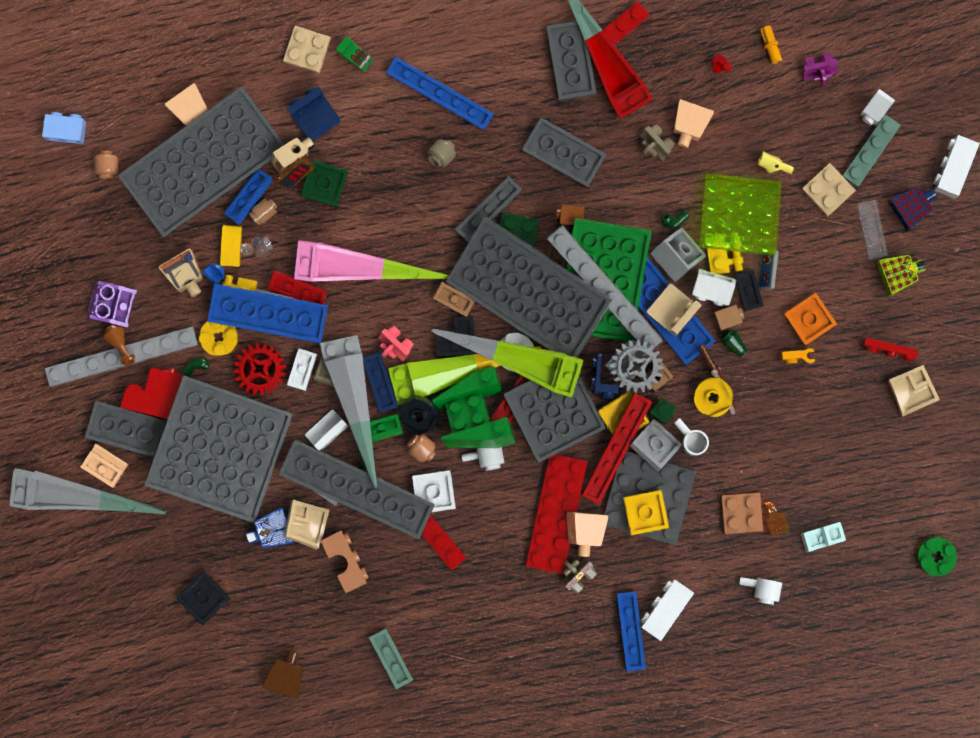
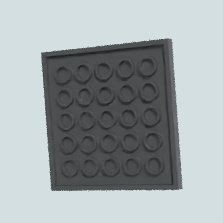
M183 375L144 486L254 523L293 414Z

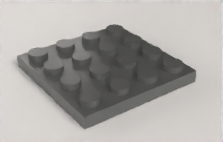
M580 376L578 377L572 398L555 393L532 380L502 394L537 463L606 429Z
M626 452L616 471L604 515L608 516L606 526L630 533L623 497L662 490L669 528L636 535L676 546L697 471L666 463L658 472L640 455Z

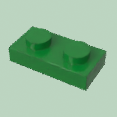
M398 414L370 421L372 442L403 434Z

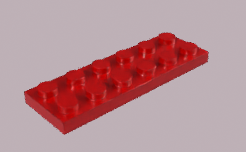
M556 454L549 457L527 557V567L563 574L562 572L565 570L564 562L567 560L570 546L568 541L567 512L577 513L587 461Z

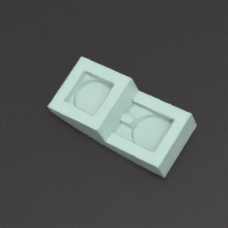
M841 522L801 533L806 552L846 541Z

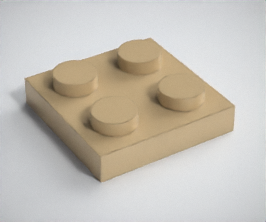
M295 26L283 62L320 74L331 37Z
M831 163L801 189L827 217L856 191Z

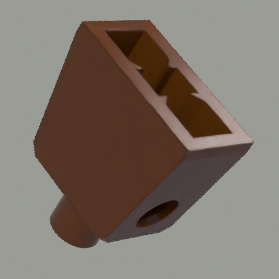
M288 650L285 660L278 658L262 688L298 699L304 671L303 666L296 664L299 653Z

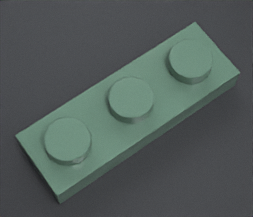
M384 629L369 637L395 689L413 681L388 630Z

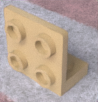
M669 284L647 310V314L676 337L702 305L697 300L693 302L673 284Z

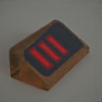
M308 156L298 158L273 182L290 190L314 170L315 166Z

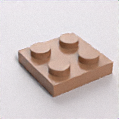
M760 493L721 496L724 534L763 531Z

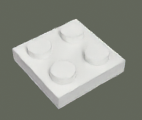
M450 471L412 476L415 495L434 503L435 506L432 512L456 509Z

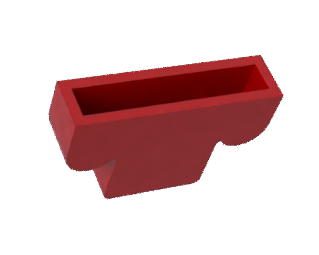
M151 368L145 390L134 384L128 386L124 392L120 408L168 419L183 375L177 374V370L166 368L165 371Z

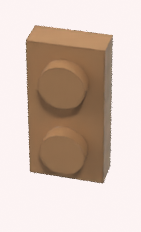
M443 282L433 297V300L465 317L468 316L475 303L470 297Z

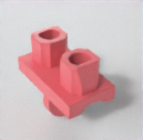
M395 326L388 330L384 329L378 339L382 344L379 347L384 350L381 355L383 358L389 355L394 359L397 356L403 362L408 357L414 344L407 338L400 343L396 339L400 335V331Z

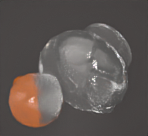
M267 235L263 237L254 236L251 239V243L244 241L240 247V251L244 256L251 255L254 250L257 258L267 257L269 250L273 249Z

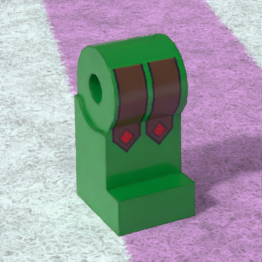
M347 36L336 48L338 55L362 72H365L374 61Z

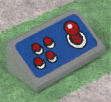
M777 250L764 251L761 254L758 287L761 290L772 291L775 288L779 253Z

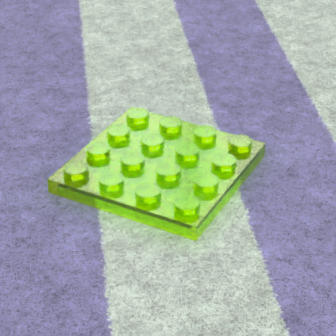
M706 173L699 247L776 255L782 181Z

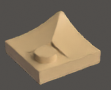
M924 365L888 380L901 418L940 400Z
M292 500L284 538L304 544L315 550L319 549L329 509Z

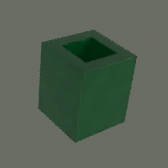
M661 397L649 415L665 426L677 408Z

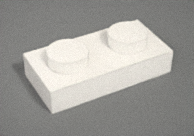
M298 349L287 383L288 386L306 391L317 354Z

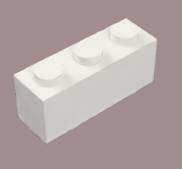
M960 135L950 140L947 147L950 151L947 157L944 156L940 165L943 169L941 174L936 175L933 183L936 185L934 191L954 199L960 195L980 143Z
M676 580L666 583L662 589L665 593L661 598L657 597L651 605L654 607L651 613H646L640 621L643 623L641 628L660 641L694 594Z

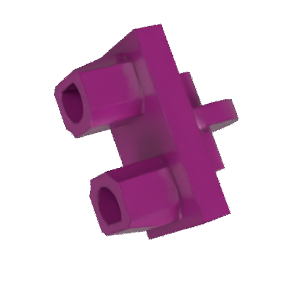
M830 53L823 54L819 63H815L812 57L805 58L803 62L804 81L813 79L815 82L820 80L822 85H826L827 79L832 78L833 74H837V59H833Z

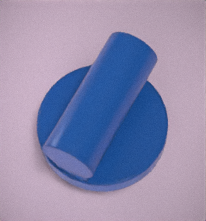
M212 263L202 272L213 285L218 284L225 277L224 269L218 264Z

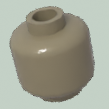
M438 139L428 150L429 162L437 168L446 167L456 156L454 144L449 140Z

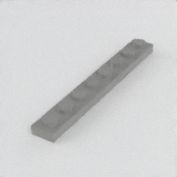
M563 225L548 236L547 239L583 280L613 299L609 309L636 340L639 339L641 345L647 341V348L651 345L656 347L663 341L661 336Z
M194 327L125 345L128 353L135 355V362L133 364L199 346ZM115 348L45 368L49 386L54 387L125 367V365L121 364L122 356L118 349Z

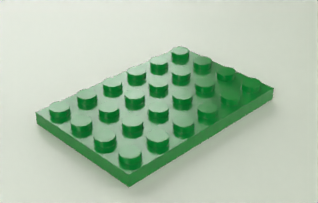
M575 218L573 238L638 310L652 230ZM567 263L566 269L581 278L574 268ZM609 308L591 335L626 342L633 340V335Z

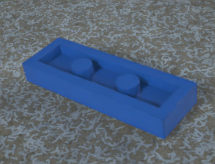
M260 169L256 170L224 214L240 225L274 179Z

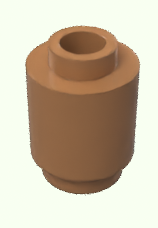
M264 198L251 209L252 211L249 215L257 225L264 224L277 213L275 210L277 206L271 198L269 200Z

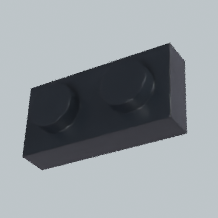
M754 270L735 274L744 312L764 307Z

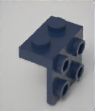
M319 86L307 90L304 97L300 100L298 98L294 99L287 108L305 136L309 137L312 142L340 123L339 116L326 100Z
M598 353L596 358L593 357L591 371H595V377L591 379L590 390H593V395L601 396V399L612 400L613 397L617 396L619 386L599 384L602 354Z

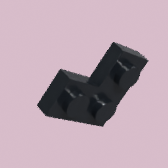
M473 316L454 317L455 333L474 336ZM444 337L436 338L437 357L475 354L474 351Z

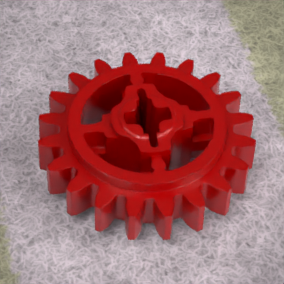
M256 343L255 349L249 345L248 352L242 349L244 356L237 355L240 362L234 363L235 366L239 367V369L233 371V373L239 374L235 380H242L240 387L247 386L245 392L249 393L253 389L254 396L257 395L258 391H260L261 396H264L265 390L272 394L271 388L273 387L278 390L276 383L283 384L284 382L280 377L286 376L282 370L286 369L287 366L281 365L285 358L278 359L281 352L273 353L275 350L274 346L267 350L268 346L266 343L263 345V348L260 347L259 343ZM263 354L269 357L266 360L259 361L253 356ZM247 362L251 365V371L248 376L245 374ZM255 363L261 367L265 366L263 367V371L266 374V376H264L260 372L256 374L258 369L256 368ZM275 363V374L272 378L269 374V369ZM257 378H262L267 383L256 385L251 382Z

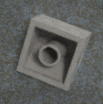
M680 228L665 239L650 253L674 282L683 277L706 257V254L683 228Z

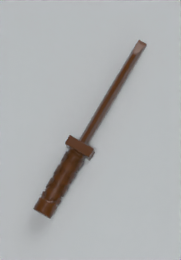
M705 344L700 345L698 349L710 369L708 371L709 374L713 375L714 378L723 379L720 373L721 368L715 365ZM733 400L729 408L731 415L735 414L736 407Z

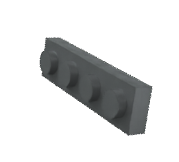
M508 176L455 231L469 243L483 218L488 217L493 220L522 189Z

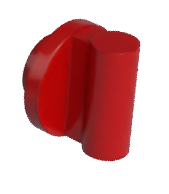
M717 54L712 59L711 67L715 73H721L722 70L726 72L732 71L731 64L722 54Z

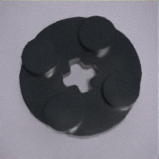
M419 395L408 399L400 409L402 425L413 434L429 433L438 422V407L427 398ZM415 412H420L423 418L417 419Z

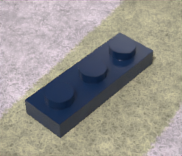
M381 353L364 357L363 363L379 412L382 413L398 408Z

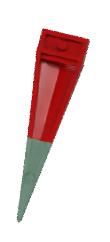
M568 0L609 100L619 118L625 117L652 101L653 98L643 81L579 0Z

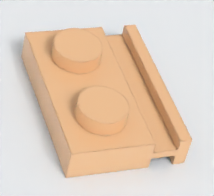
M95 444L81 465V468L114 488L129 464L98 444Z

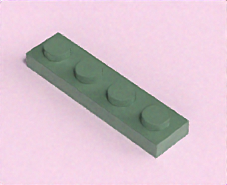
M885 114L843 174V177L858 188L901 125Z

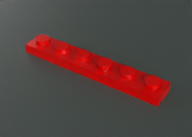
M637 393L633 394L582 493L583 497L600 504L652 403L651 400Z

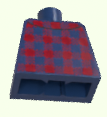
M917 187L894 196L887 202L907 232L933 210L930 202L937 199V195L933 189L923 193Z

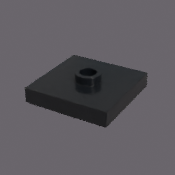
M205 571L196 577L176 597L202 626L231 599Z

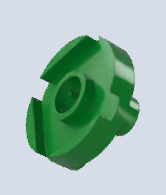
M931 538L920 545L917 551V561L921 569L931 576L946 575L956 564V548L946 539ZM938 551L942 559L934 562L935 558L932 557V554H936Z

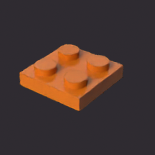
M814 293L783 314L804 346L837 325L817 293Z

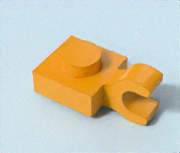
M814 349L781 352L780 361H786V364H795L797 360L802 359L804 362L811 364L815 362V359H808L807 353L814 352Z

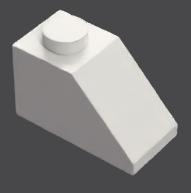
M879 89L860 114L863 117L862 120L869 125L873 124L876 126L895 100Z

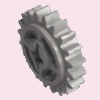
M639 339L636 340L635 345L629 340L628 347L622 343L623 350L615 349L618 356H612L616 362L610 364L611 367H615L611 374H617L614 381L621 380L619 387H623L626 384V391L633 387L634 393H637L639 387L642 392H645V386L652 389L651 382L658 383L655 377H662L658 370L664 369L663 366L658 365L663 359L656 358L660 352H652L654 345L647 348V341L640 345ZM632 351H643L648 355L637 358L633 355ZM626 356L628 366L625 370L621 371V363ZM652 361V371L647 376L645 367ZM633 362H641L639 371L636 369L631 370L634 367ZM635 374L638 375L642 381L634 382L628 380L626 377Z

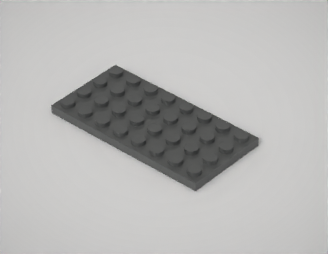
M241 86L124 170L118 177L164 238L272 159V153L284 146V143Z
M488 217L483 218L446 280L448 284L550 351L565 353L576 358L580 355L613 301L611 297Z

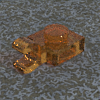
M774 502L766 503L765 507L770 517L765 518V522L771 537L790 531L784 512L777 513Z

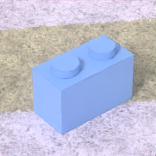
M51 112V115L45 114L42 134L45 140L84 144L86 121L80 115L70 114V117L62 116V113Z

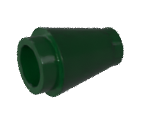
M730 329L720 338L723 341L722 344L739 357H742L748 351L737 331L734 332Z

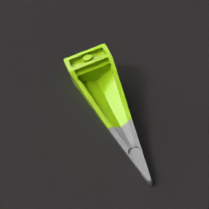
M439 329L431 330L433 333L470 349L555 393L571 398L573 396L584 361L582 359L561 352Z

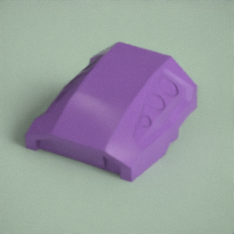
M97 281L88 307V318L128 328L129 315L137 290Z

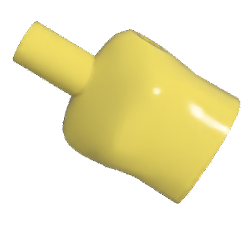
M764 151L761 153L757 165L765 168L768 173L782 170L792 174L794 167L783 163L779 157Z

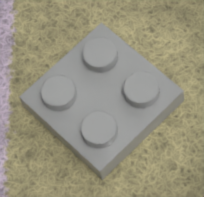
M653 419L632 442L630 447L659 472L683 444Z

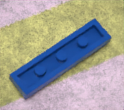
M636 591L617 594L626 671L646 669Z

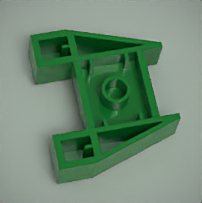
M494 366L474 372L432 400L439 411L447 410L452 434L441 437L447 448H501L516 443L512 426L507 417L492 422L489 417L485 397L503 392L499 375Z

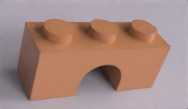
M339 531L321 540L328 558L342 555L347 559L348 567L346 571L337 576L345 593L367 584L368 574L365 568L361 569L358 564L360 558L356 550L352 551L349 545L352 541L348 533L344 534L343 531Z

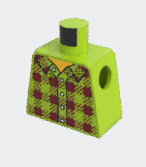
M910 255L882 259L876 263L888 297L919 280L917 273L926 270L922 259L912 262Z

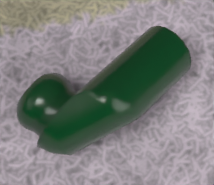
M684 210L677 217L664 214L661 220L665 227L678 228L690 216Z

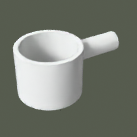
M681 419L674 423L685 435L682 440V447L687 454L698 456L707 450L709 440L704 432L700 430L690 431Z
M502 447L478 448L475 452L462 454L463 462L479 459L480 468H485L486 471L501 468L500 464L505 463Z
M740 578V585L756 588L754 597L759 598L758 602L774 605V601L779 602L782 588L781 582L757 578V580Z

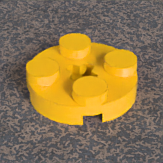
M206 322L201 328L199 341L203 349L210 355H228L237 346L238 333L236 327ZM222 332L223 341L215 342L214 335Z
M721 378L705 379L695 390L694 402L697 409L703 414L711 415L712 417L721 416L729 410L732 404V389ZM710 393L718 394L716 402L709 400Z

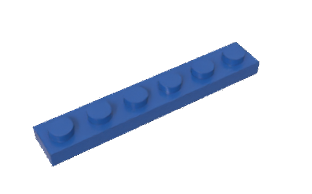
M397 57L394 58L386 72L388 76L483 131L494 115L487 109Z

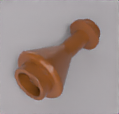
M116 324L107 327L104 330V341L118 349L122 356L121 364L125 366L133 364L135 362V355L129 354L125 347L124 328L118 327Z

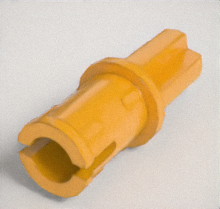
M771 26L761 28L760 31L765 43L764 49H767L771 64L783 61L777 46L779 43L775 40Z

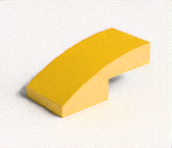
M223 225L220 266H240L242 226Z

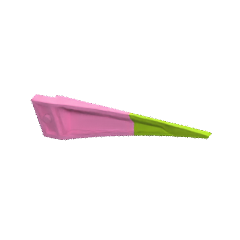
M298 241L294 279L315 282L369 279H447L449 277L446 274L320 242Z

